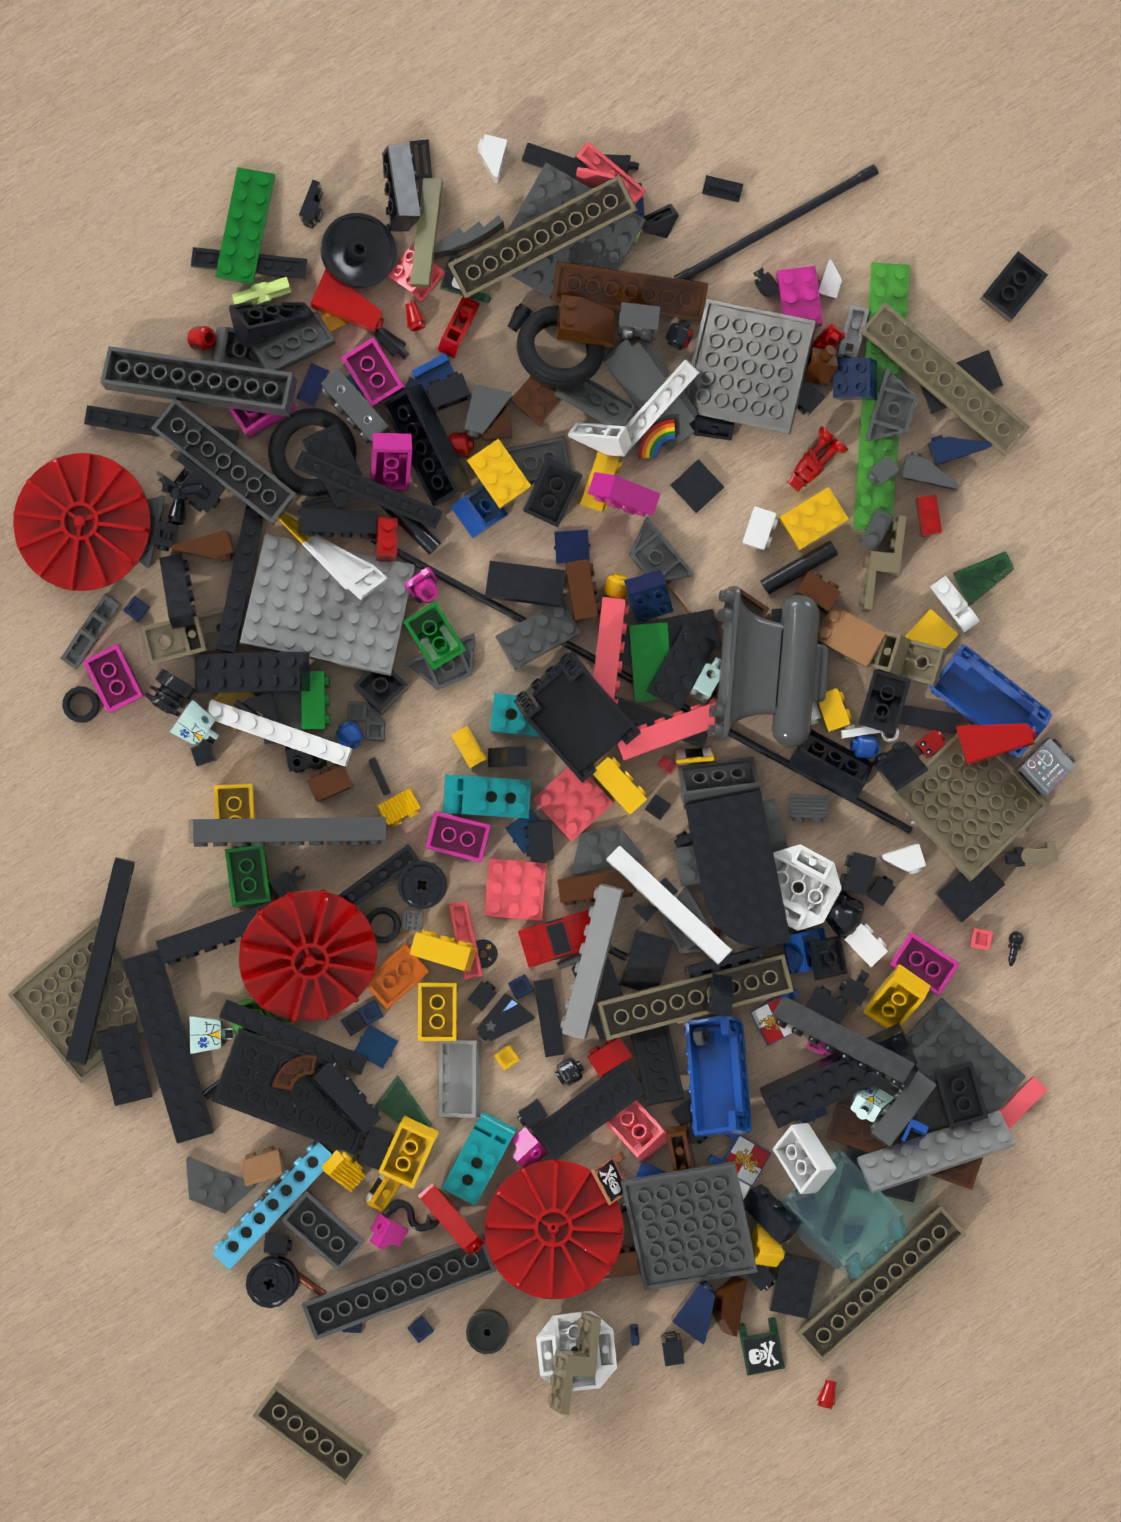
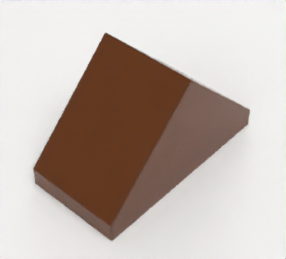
M509 408L503 411L482 436L485 441L513 439Z

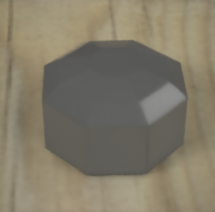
M697 1027L693 1032V1040L697 1046H705L709 1041L708 1032L704 1027Z

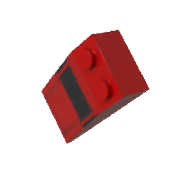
M590 909L518 930L528 967H534L579 953L581 944L585 943L586 940L584 935L585 927L587 924L590 925Z

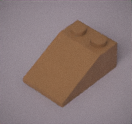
M832 605L819 628L818 642L868 668L887 634Z
M274 1146L263 1149L264 1153L257 1155L256 1152L245 1155L246 1159L242 1160L245 1186L282 1175L287 1170L280 1148L275 1149Z

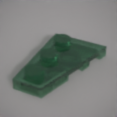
M1005 551L953 573V577L969 607L1014 570V566Z
M397 1075L375 1106L398 1124H400L404 1116H407L431 1127L433 1124L402 1082L399 1075Z

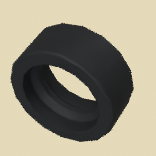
M77 686L65 694L62 708L70 720L85 723L97 716L100 709V701L98 695L93 690ZM79 693L88 695L92 700V709L84 716L74 714L70 708L72 697Z
M376 908L366 918L370 925L374 917L379 914H386L392 918L394 928L391 934L381 937L374 933L377 943H389L400 932V918L390 908Z

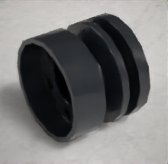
M161 668L155 678L161 684L160 688L151 685L149 688L156 692L155 696L149 692H146L144 696L165 713L179 717L181 713L174 707L178 705L184 709L185 706L179 699L182 697L190 700L195 692V688Z

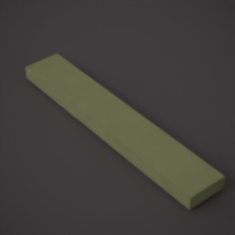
M423 178L420 200L422 214L417 224L410 280L411 287H430L443 187L442 179Z

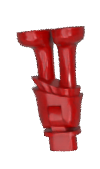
M823 426L818 430V441L812 449L808 447L807 453L804 452L803 457L791 473L792 477L787 481L797 492L824 471L823 467L836 453L843 454L849 450L842 442L835 438L823 455L817 459L816 457L820 451L834 438Z

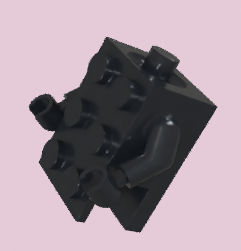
M174 449L170 456L183 465L184 469L174 482L157 471L156 474L160 477L158 481L162 483V491L170 493V497L175 499L182 498L186 501L188 498L190 500L188 504L200 513L202 510L208 513L211 508L215 509L221 501L219 497L226 488Z

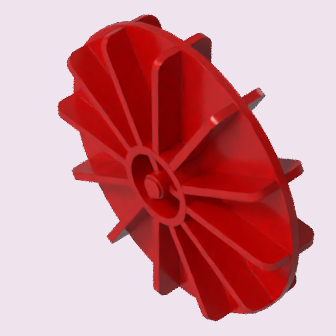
M90 453L64 455L40 467L26 480L13 511L15 540L27 565L46 582L72 591L97 590L110 586L122 579L138 564L146 549L151 532L149 504L142 487L135 477L117 462Z
M323 889L320 891L307 890L294 893L289 891L286 892L287 895L272 901L262 910L259 909L257 915L247 926L240 940L238 961L241 978L247 991L260 1007L274 1015L290 1019L294 1023L296 1020L312 1021L323 1018L329 1020V1016L344 1010L353 1002L357 1003L359 996L364 992L373 974H375L377 962L375 935L365 915L355 904L345 898L326 892Z
M540 1161L514 1172L495 1192L485 1218L486 1246L497 1271L516 1289L542 1299L570 1298L596 1286L614 1266L623 1242V1218L618 1201L609 1205L591 1170L569 1161Z

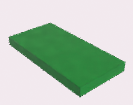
M667 622L629 625L635 702L661 700L646 691L669 650Z

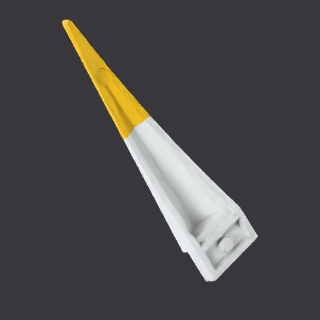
M286 512L279 518L281 523L344 589H349L360 600L386 582L387 577L374 565L345 551L322 536L315 534L314 537H304L303 533H298V521Z

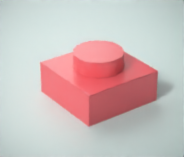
M973 928L970 947L989 950L993 931Z

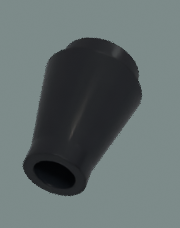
M519 303L518 306H515L507 327L517 332L533 311L524 304Z
M173 498L167 516L169 519L168 523L183 525L184 521H186L185 500L182 498Z

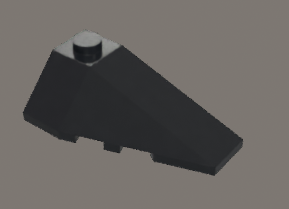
M243 302L229 306L235 336L244 347L263 343L314 317V313L305 302H282L281 305H270V302H263V305H253L252 302Z

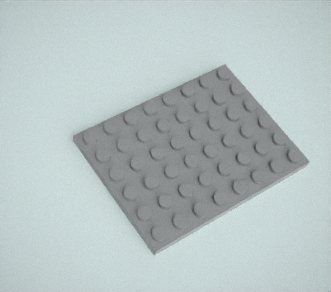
M265 534L240 644L275 652H309V659L391 676L409 596L405 582L413 577L415 565L398 561H375L374 556L347 551L374 565L387 577L383 585L360 600L349 589L345 590L300 541Z

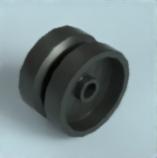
M482 1309L474 1313L469 1319L466 1328L468 1343L475 1351L482 1354H494L501 1350L506 1344L509 1333L505 1317L492 1309ZM489 1329L491 1334L485 1335L484 1330Z

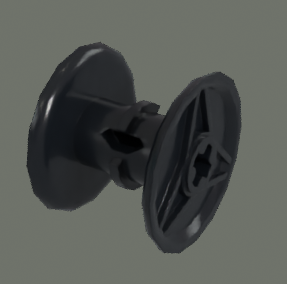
M427 861L414 862L407 866L400 874L398 881L399 894L403 901L411 907L417 909L431 908L438 904L445 896L447 889L446 876L442 869L434 863ZM419 880L422 882H427V884L425 885L427 888L426 890L424 888H418V886L420 885Z
M271 1256L266 1257L253 1266L247 1274L245 1284L247 1294L260 1307H279L291 1298L298 1289V1270L285 1257L279 1256V1262L271 1261Z

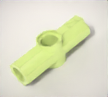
M287 277L269 283L261 282L255 284L250 289L232 294L235 304L252 302L253 305H263V302H272L273 299L291 294L292 292Z

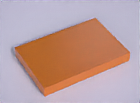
M406 943L376 968L375 974H373L367 986L386 1009H389L431 972L418 957L410 955L411 948Z

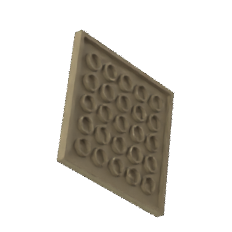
M969 721L965 726L974 724ZM958 733L925 763L928 768L927 772L891 796L969 881L973 880L1049 806L1002 755L968 765Z
M97 920L8 994L81 1083L104 1065L97 1031L134 1022L137 1036L144 1032L123 963V959L128 957L116 943L86 1065L66 1061L99 925Z

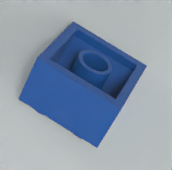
M484 486L463 496L451 506L472 538L485 532L508 515L504 507L501 510L498 508Z
M824 928L790 934L791 942L783 943L784 951L786 947H792L804 956L798 972L813 970L808 943L826 939Z

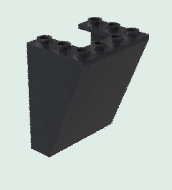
M572 651L564 654L555 666H550L540 679H535L530 684V687L526 691H521L514 700L523 717L582 783L597 771L593 764L621 740L627 745L641 733Z

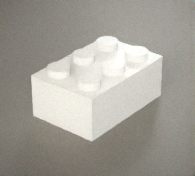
M809 1123L791 1125L773 1147L774 1153L800 1194L818 1192L837 1169Z

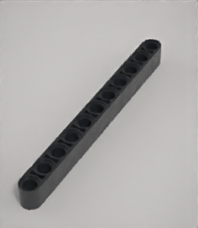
M118 857L114 860L66 1056L67 1062L86 1065L135 861Z

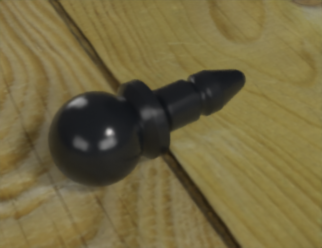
M1018 931L1012 932L1008 938V948L1010 949L1008 961L1011 967L1015 963L1017 952L1021 950L1020 945L1024 941L1022 933Z

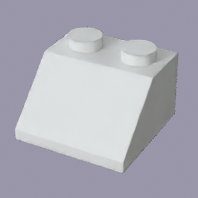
M485 134L484 139L479 140L477 150L482 163L494 183H498L508 147L507 140Z
M913 844L879 855L881 860L902 871L910 872V874L923 871L922 867L926 866L919 844Z

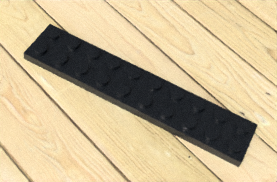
M156 949L123 959L177 1144L214 1133L165 963L162 962L159 950Z

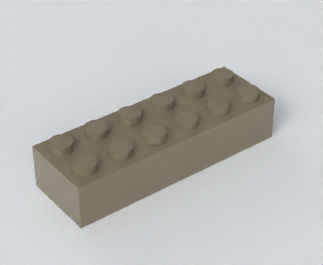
M278 1382L253 1414L255 1419L344 1485L349 1482L369 1455L370 1450Z

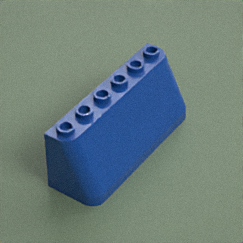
M961 645L943 667L937 686L929 685L928 687L935 696L944 699L950 708L958 710L964 719L972 721L976 725L1029 724L1030 728L1034 727L1038 737L1052 717L1051 712L1044 705L966 645ZM1029 746L1009 752V754L1020 758Z
M716 1016L685 1021L684 1034L687 1038L686 1055L689 1063L687 1072L690 1076L689 1093L692 1101L690 1110L693 1114L692 1131L694 1136L704 1137L750 1133L752 1121L742 1021L733 1016ZM697 1027H704L708 1032L709 1041L705 1046H697L693 1040V1032Z

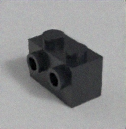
M285 746L289 772L300 773L305 771V769L313 768L314 770H319L327 766V760Z

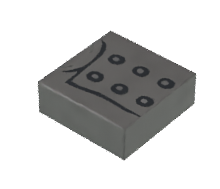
M404 909L401 929L421 931L423 912Z

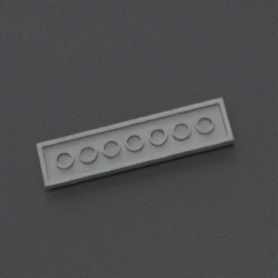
M1000 1110L987 1114L988 1118L954 1128L947 1127L926 1134V1136H920L905 1143L893 1145L890 1148L887 1147L859 1156L857 1161L871 1193L873 1194L1014 1147L1015 1142Z

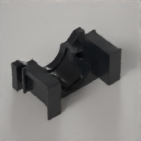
M666 877L660 881L673 896L678 892ZM637 903L633 907L646 922L659 910L657 907H652L648 904L642 907Z

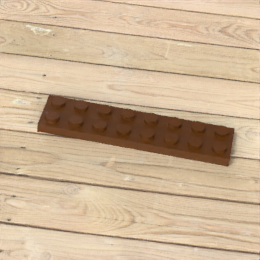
M557 261L551 300L560 301L561 295L577 296L604 307L621 310L622 302L660 307V316L701 321L705 308L708 283Z
M838 1101L826 1135L827 1139L866 1153L886 1148L871 1136L872 1131L870 1129L874 1122H870L867 1119H859L857 1114L850 1109L851 1105ZM906 1129L900 1135V1137L897 1139L894 1145L901 1143L902 1137ZM911 1131L907 1141L920 1137V1135ZM983 1157L931 1174V1176L972 1190Z

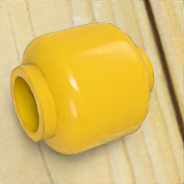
M619 573L609 575L603 587V593L608 598L626 599L628 593L624 581L628 580V577Z

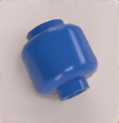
M350 720L338 726L336 736L341 745L352 749L361 746L360 741L364 739V735L358 723H352Z
M872 734L855 736L854 739H851L850 750H853V754L857 758L872 759L879 752V740Z

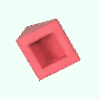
M664 755L656 764L670 775L678 766Z

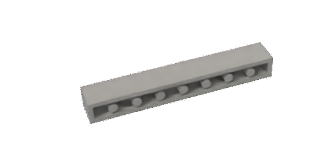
M603 883L595 888L593 896L596 899L595 905L591 906L589 911V917H591L590 925L587 924L585 927L584 935L586 940L585 943L581 944L579 954H582L580 962L577 961L575 966L576 980L571 982V999L568 998L565 1009L568 1010L567 1015L562 1018L560 1028H563L562 1034L583 1040L587 1038L625 889Z

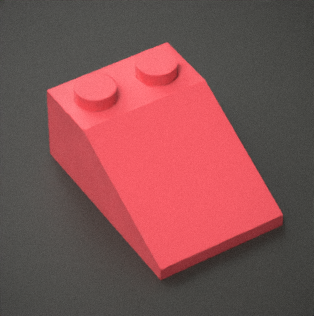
M637 1100L606 1122L609 1128L643 1164L668 1142L667 1132Z

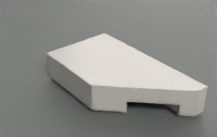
M829 259L821 281L819 294L836 299L842 279L832 260Z

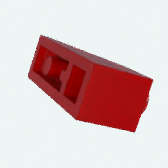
M464 296L462 297L440 340L437 351L445 353L452 358L456 357L480 303Z

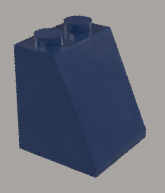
M707 1281L696 1282L671 1316L673 1323L701 1344H704L706 1341L715 1299L713 1286Z

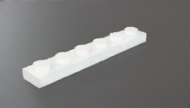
M684 360L627 423L625 427L632 443L627 453L700 373L690 362Z

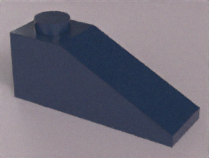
M942 435L931 438L932 442L928 444L935 466L991 447L989 442L955 437L943 438Z

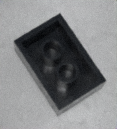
M1018 251L980 300L1010 323L1048 274Z
M547 457L523 507V511L558 527L583 476L582 473Z
M987 865L971 881L959 871L936 891L935 895L959 922H963L999 891L1005 883Z
M972 1061L933 1071L950 1128L988 1118Z
M785 1253L784 1259L780 1261L777 1267L775 1284L769 1304L770 1311L808 1319L820 1264L819 1260Z

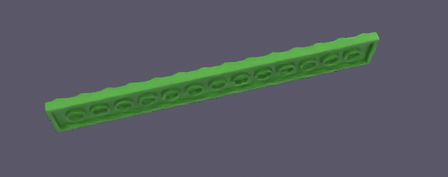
M871 263L867 322L884 302L906 320L910 265ZM866 338L865 358H872L877 361L878 397L885 370L889 369L891 373L902 381L903 369ZM877 399L862 400L853 530H864L875 508H880L893 515L896 474L880 487L877 485L873 486L867 479L870 468L879 463L884 457L889 456L897 464L898 436L870 441L865 440ZM892 521L886 532H891Z

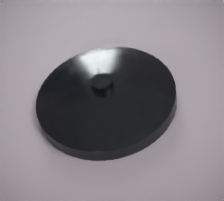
M349 213L335 219L325 230L320 244L321 259L328 273L341 284L352 288L364 289L381 283L390 274L396 262L397 250L391 232L387 231V227L380 220L364 213Z

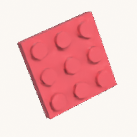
M569 767L533 798L535 803L570 841H573L613 804L612 800L591 777L582 783Z
M489 858L484 916L542 921L547 863Z

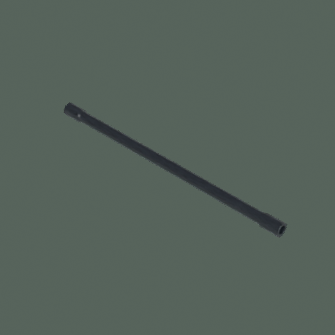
M874 164L870 165L823 194L698 264L674 275V278L691 280L715 264L856 185L878 175L879 172Z

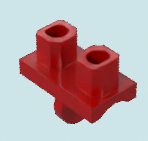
M831 323L813 340L811 348L825 349L827 345L835 348L846 337V334L838 330Z

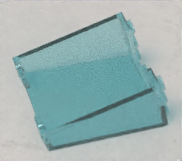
M839 1149L830 1157L837 1169L818 1192L800 1194L796 1188L783 1199V1202L787 1209L797 1217L806 1231L851 1281L854 1278L858 1279L868 1265L872 1266L878 1260L877 1257L881 1253H887L892 1248L891 1244L896 1240H901L906 1235L908 1229L903 1214L881 1191L871 1193L863 1172Z

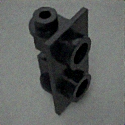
M706 175L702 194L739 203L743 184Z

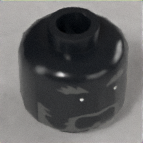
M568 1058L557 1065L555 1073L562 1085L571 1086L583 1079L582 1071L585 1069L579 1060L575 1061L573 1058Z

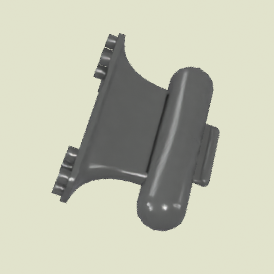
M730 586L725 590H720L719 601L725 602L724 609L718 610L717 620L723 621V642L718 699H716V705H711L709 708V716L715 717L714 725H708V736H714L715 741L726 740L730 728L737 721L749 716L768 714L773 715L772 732L777 742L787 747H797L803 744L810 734L813 701L823 702L826 698L829 647L824 644H817L820 619L819 605L807 596L795 594L784 602L781 622H775L759 617L748 610L741 600L739 586Z

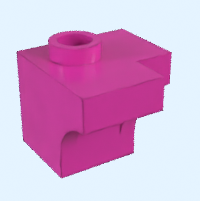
M526 1127L511 1139L516 1145V1152L513 1158L522 1167L527 1166L530 1162H538L548 1153L543 1144Z
M378 1213L370 1228L374 1233L369 1241L382 1250L388 1245L400 1247L409 1230L402 1224Z

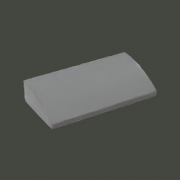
M480 1040L439 1041V1117H480Z

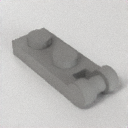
M850 305L844 328L846 337L840 343L837 357L857 358L863 336L860 331L866 324L869 309ZM846 344L854 346L853 350H846Z

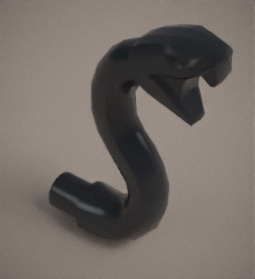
M401 1199L392 1201L383 1211L389 1217L393 1212L395 1213L398 1209L404 1208L407 1211L410 1226L420 1232L432 1230L440 1223L437 1218L436 1221H432L429 1214L425 1223H418L415 1219L412 1205Z

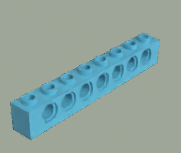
M313 1142L306 1149L309 1153L304 1158L300 1156L293 1163L295 1167L290 1172L287 1169L280 1177L282 1181L278 1185L274 1183L266 1191L269 1195L264 1200L260 1198L253 1205L256 1209L251 1214L247 1212L240 1219L242 1221L241 1225L238 1228L234 1225L227 1233L229 1237L225 1241L221 1239L215 1245L214 1249L216 1251L213 1255L229 1270L324 1171L321 1167L332 1156L333 1152L323 1143L318 1142L316 1144ZM310 1157H316L318 1159V1165L316 1167H312L308 1164V1159ZM295 1172H304L305 1179L298 1181L295 1178ZM289 1185L292 1188V1193L285 1195L281 1190L282 1186ZM276 1199L279 1203L278 1208H270L268 1201ZM257 1213L265 1215L263 1223L256 1221L255 1215ZM249 1227L252 1230V1235L249 1237L244 1236L242 1228ZM236 1241L239 1249L236 1251L231 1250L229 1242Z

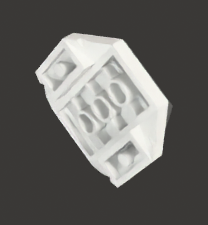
M800 844L773 852L788 926L799 931L823 923L841 891L834 862ZM796 882L803 884V890L800 893H796L793 890V885Z
M592 1310L553 1314L536 1336L540 1376L549 1383L554 1370L552 1358L555 1355V1351H571L576 1346V1339L579 1337L580 1332L578 1320L581 1317V1312L599 1317ZM601 1319L595 1377L573 1376L572 1391L601 1388L617 1369L613 1328L603 1319Z

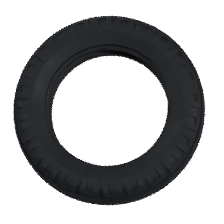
M558 305L548 306L534 312L521 326L517 338V352L520 362L531 377L544 385L554 388L579 386L591 379L599 370L604 358L605 346L585 343L587 356L580 364L571 368H557L547 364L536 351L535 337L541 330L557 325Z
M318 408L295 411L290 414V417L286 416L276 426L271 435L268 446V458L271 469L278 480L297 494L304 496L328 494L322 480L300 477L287 464L285 456L287 442L292 434L300 428L306 426L326 428L337 423L356 461V444L351 430L341 418L329 411Z

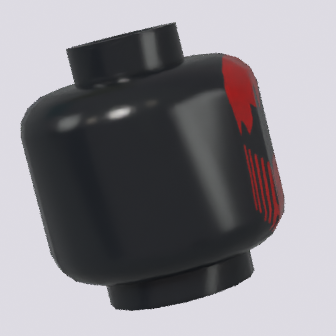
M681 320L679 324L672 323L666 335V340L669 341L668 345L679 350L687 348L694 334L689 329L690 324Z

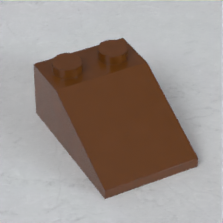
M561 295L558 305L556 340L613 347L616 311L582 297Z
M227 530L171 545L172 550L175 552L220 560L221 562L232 560V556L236 555L231 535Z

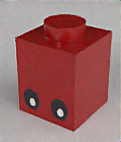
M933 729L914 744L925 758H929L945 745L944 740L946 738L940 730L936 732Z

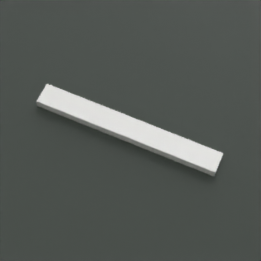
M621 846L606 859L610 865L715 963L719 965L731 953L732 950Z

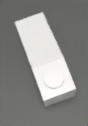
M575 422L568 433L570 438L606 455L624 457L632 445L627 428L624 426Z

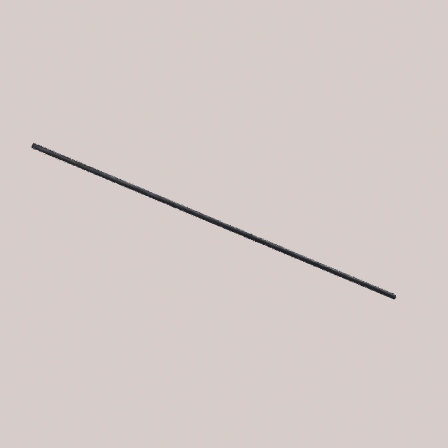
M374 535L371 543L376 545V536ZM397 548L396 556L415 565L417 568L423 570L429 567L441 581L519 623L528 619L493 599L485 598V595ZM567 641L561 645L595 663L596 655L576 644ZM624 670L621 673H617V676L633 684V675ZM686 704L681 709L685 713L691 711L690 706ZM730 728L729 737L910 834L913 827L858 797L856 800H853L824 783L811 778L809 775L788 765V759Z

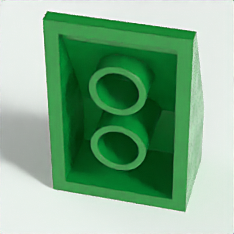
M436 601L403 621L433 670L466 651Z

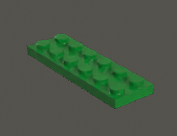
M237 167L215 275L216 279L254 285L275 174Z

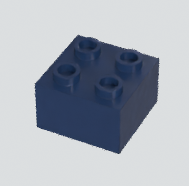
M872 358L837 359L838 368L833 375V398L840 401L877 399V361Z
M661 569L624 581L637 623L674 612Z

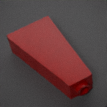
M325 269L311 301V308L372 333H376L377 328L381 329L384 322L382 311L353 288L335 280Z
M1029 724L967 725L956 727L968 765L1034 745V739L1037 738L1034 727L1030 728Z
M431 1183L418 1197L466 1253L471 1256L473 1253L478 1252L485 1242L448 1196Z

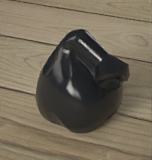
M843 890L840 892L838 904L832 906L826 921L838 936H849L859 926L864 912V905L862 901L850 897Z

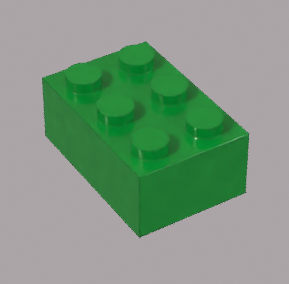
M309 671L310 691H301L302 730H327V726H331V716L327 714V707H330V695L327 694V688L330 687V676L326 675L325 671Z
M265 846L225 849L232 907L272 901Z

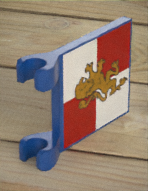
M793 989L794 992L786 993L750 1011L767 1046L793 1034L791 1032L792 1029L788 1027L784 1029L775 1024L776 1021L772 1014L783 996L791 1000L798 997L799 992L797 989Z
M739 1134L725 1135L734 1140L726 1156L721 1160L711 1154L708 1161L714 1165L735 1161L739 1179L753 1186L769 1159L771 1152Z

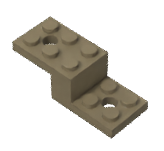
M899 515L892 521L891 533H894L893 539L891 538L888 547V551L891 553L870 551L864 557L863 568H866V574L862 575L861 587H864V592L859 596V606H862V611H870L872 609L876 574L890 576L900 574L907 516Z
M224 608L197 614L194 617L195 625L172 629L170 620L142 627L141 632L150 665L185 656L192 657L195 654L216 650L219 635L217 626L222 621ZM240 628L237 644H240L242 628ZM163 636L168 637L170 640L167 647H161L159 644V640Z
M881 630L887 635L869 667L913 681L937 686L947 649L910 640L902 635ZM841 655V658H840L841 660H844V661H847V662H851V663H855V664H859V663H857V662H855V661H853V660H851V659H849V658H847V657ZM926 658L927 665L921 668L920 661Z
M581 1312V1317L578 1320V1328L580 1329L579 1337L576 1339L578 1351L556 1350L552 1358L554 1370L550 1377L552 1389L551 1394L548 1396V1404L551 1409L560 1414L569 1415L573 1376L595 1377L601 1318L590 1313Z

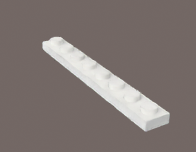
M212 699L207 709V713L216 722L347 767L353 750L344 745Z

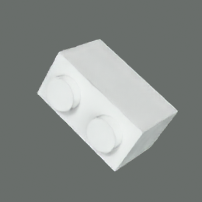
M754 506L742 544L764 551L765 547L769 548L772 537L769 536L771 529L775 530L778 519L775 518L776 513Z
M859 923L856 931L846 936L844 940L872 967L888 952L885 949L887 945L880 937L876 939L872 935L874 931L867 924L863 926Z

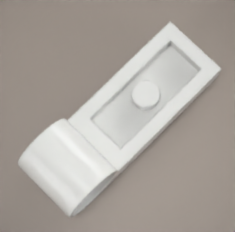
M946 575L930 586V589L947 609L963 633L980 622Z
M855 725L844 726V730L840 731L841 739L880 733L884 741L892 742L899 736L898 728L896 734L891 739L887 738L883 731L865 726L862 728H856Z

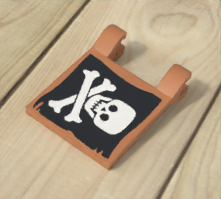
M622 1151L591 1170L609 1205L624 1196L621 1180H625L617 1165L618 1162L625 1159Z

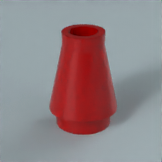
M413 301L405 304L407 327L410 328V331L414 332L425 328L424 323L426 321L416 302Z
M825 1380L824 1386L817 1398V1406L828 1409L833 1408V1405H835L837 1382Z

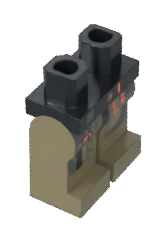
M1055 841L1044 842L1045 847L1037 849L1014 847V852L1004 853L1006 864L1016 863L1017 867H1022L1025 864L1058 861Z

